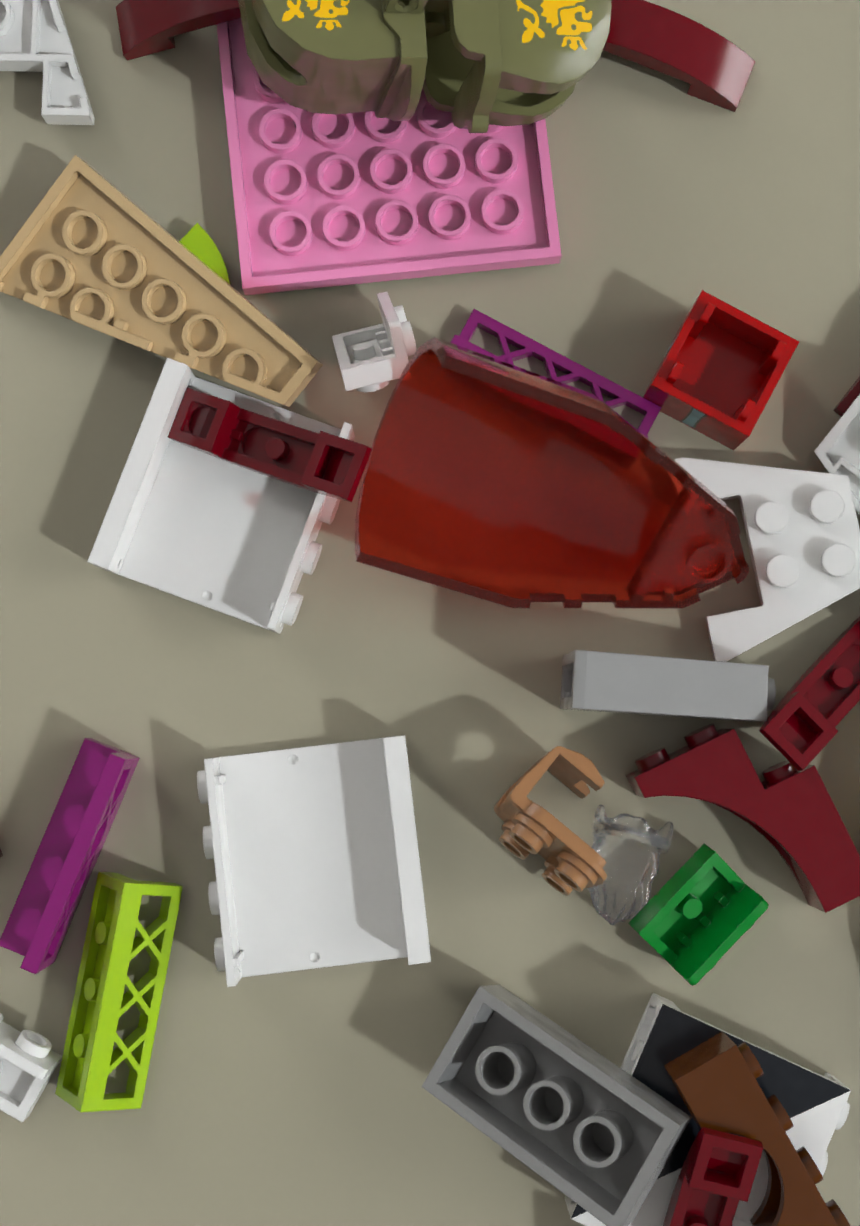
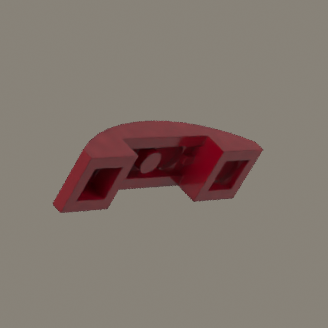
M123 0L116 6L122 51L127 61L176 48L174 40L176 35L241 18L238 0Z
M611 0L610 31L603 48L604 51L690 84L687 92L688 95L732 112L736 111L755 64V61L749 55L715 31L667 8L644 0Z
M190 388L186 389L168 438L237 466L306 490L348 502L353 501L372 452L369 446L323 431L316 433L242 409L230 401Z
M860 617L807 669L774 708L767 721L764 722L759 730L798 771L804 770L838 733L835 727L860 700Z
M702 1127L683 1163L663 1226H732L739 1200L748 1202L764 1149L762 1142Z

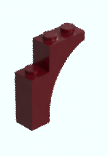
M709 724L686 735L684 739L687 746L668 754L665 747L638 758L635 760L638 770L626 775L637 796L643 798L680 796L700 799L719 806L747 822L777 850L793 873L810 906L827 913L860 896V855L815 765H808L804 770L798 771L786 760L764 770L762 775L765 780L761 782L735 729H720L717 731L714 724Z

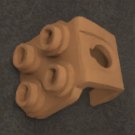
M557 746L539 759L505 791L495 804L494 812L504 821L502 825L504 833L499 838L502 845L522 860H525L530 853L533 855L538 853L546 860L544 862L546 870L542 874L543 879L561 894L569 896L573 889L582 892L584 888L602 884L607 878V874L603 869L607 862L551 813L532 802L526 796L546 771L550 772L581 799L587 797L590 793L586 784L597 791L602 788L605 782L590 759L581 753Z

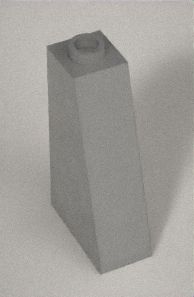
M574 650L563 656L560 709L738 721H767V711H772L774 708L776 686L774 679L768 678V665Z

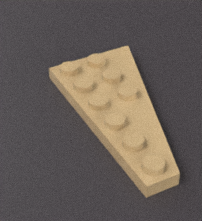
M77 155L72 158L0 256V292L165 358L184 363L192 369L290 407L323 366L320 361Z

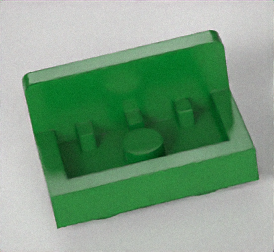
M704 843L628 924L693 986L707 972L713 969L722 956L754 925L755 921L768 909L769 904L762 896L746 885L728 864Z

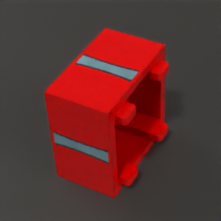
M702 290L688 311L647 387L643 398L662 407L660 412L735 450L750 436L799 341Z

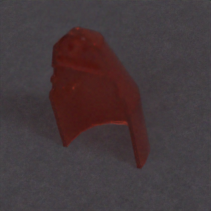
M436 337L422 344L404 368L377 429L371 447L372 452L361 483L355 518V556L357 562L511 608H530L531 602H562L564 608H581L582 602H613L615 608H685L701 601L700 593L732 579L739 584L747 577L749 565L745 560L739 536L741 532L738 520L731 507L594 394Z

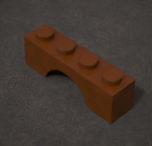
M722 1031L664 1065L687 1109L700 1129L706 1127L726 1133L742 1135L762 1142L768 1166V1185L760 1207L750 1220L753 1226H850L845 1215L833 1199L827 1203L823 1200L816 1187V1184L824 1180L822 1174L804 1147L795 1150L786 1134V1131L794 1127L793 1123L774 1094L768 1098L764 1095L756 1080L764 1075V1072L745 1042L737 1046Z

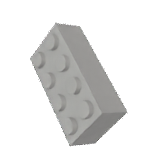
M501 985L479 986L422 1085L430 1094L606 1226H628L633 1222L692 1118Z

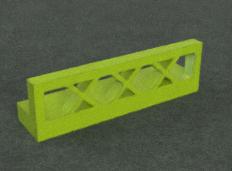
M98 872L55 1092L57 1096L80 1113L141 1109L183 886L179 884L137 881L120 873ZM142 895L162 896L159 917L144 929L138 920ZM145 948L151 957L149 970L133 985L127 976L129 962ZM135 1004L140 1012L138 1027L122 1041L116 1033L119 1017ZM124 1060L130 1068L126 1091L122 1093H105L108 1075Z

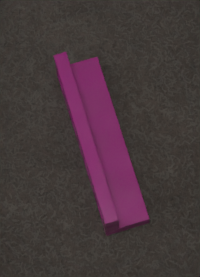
M473 309L460 335H454L445 351V369L629 466L643 448L648 438L647 434L662 408L476 309ZM477 328L497 337L502 355L496 356L470 342ZM508 344L520 350L510 352ZM530 356L544 362L549 380L543 381L514 365L513 361ZM554 368L567 375L557 377ZM575 381H580L590 386L596 405L590 406L562 391L560 386ZM601 393L611 397L613 400L604 402ZM626 405L645 416L640 423L641 425L636 430L609 416L607 410Z
M84 738L0 938L1 947L25 956L20 967L21 969L37 974L55 962L138 764L139 757L92 738Z

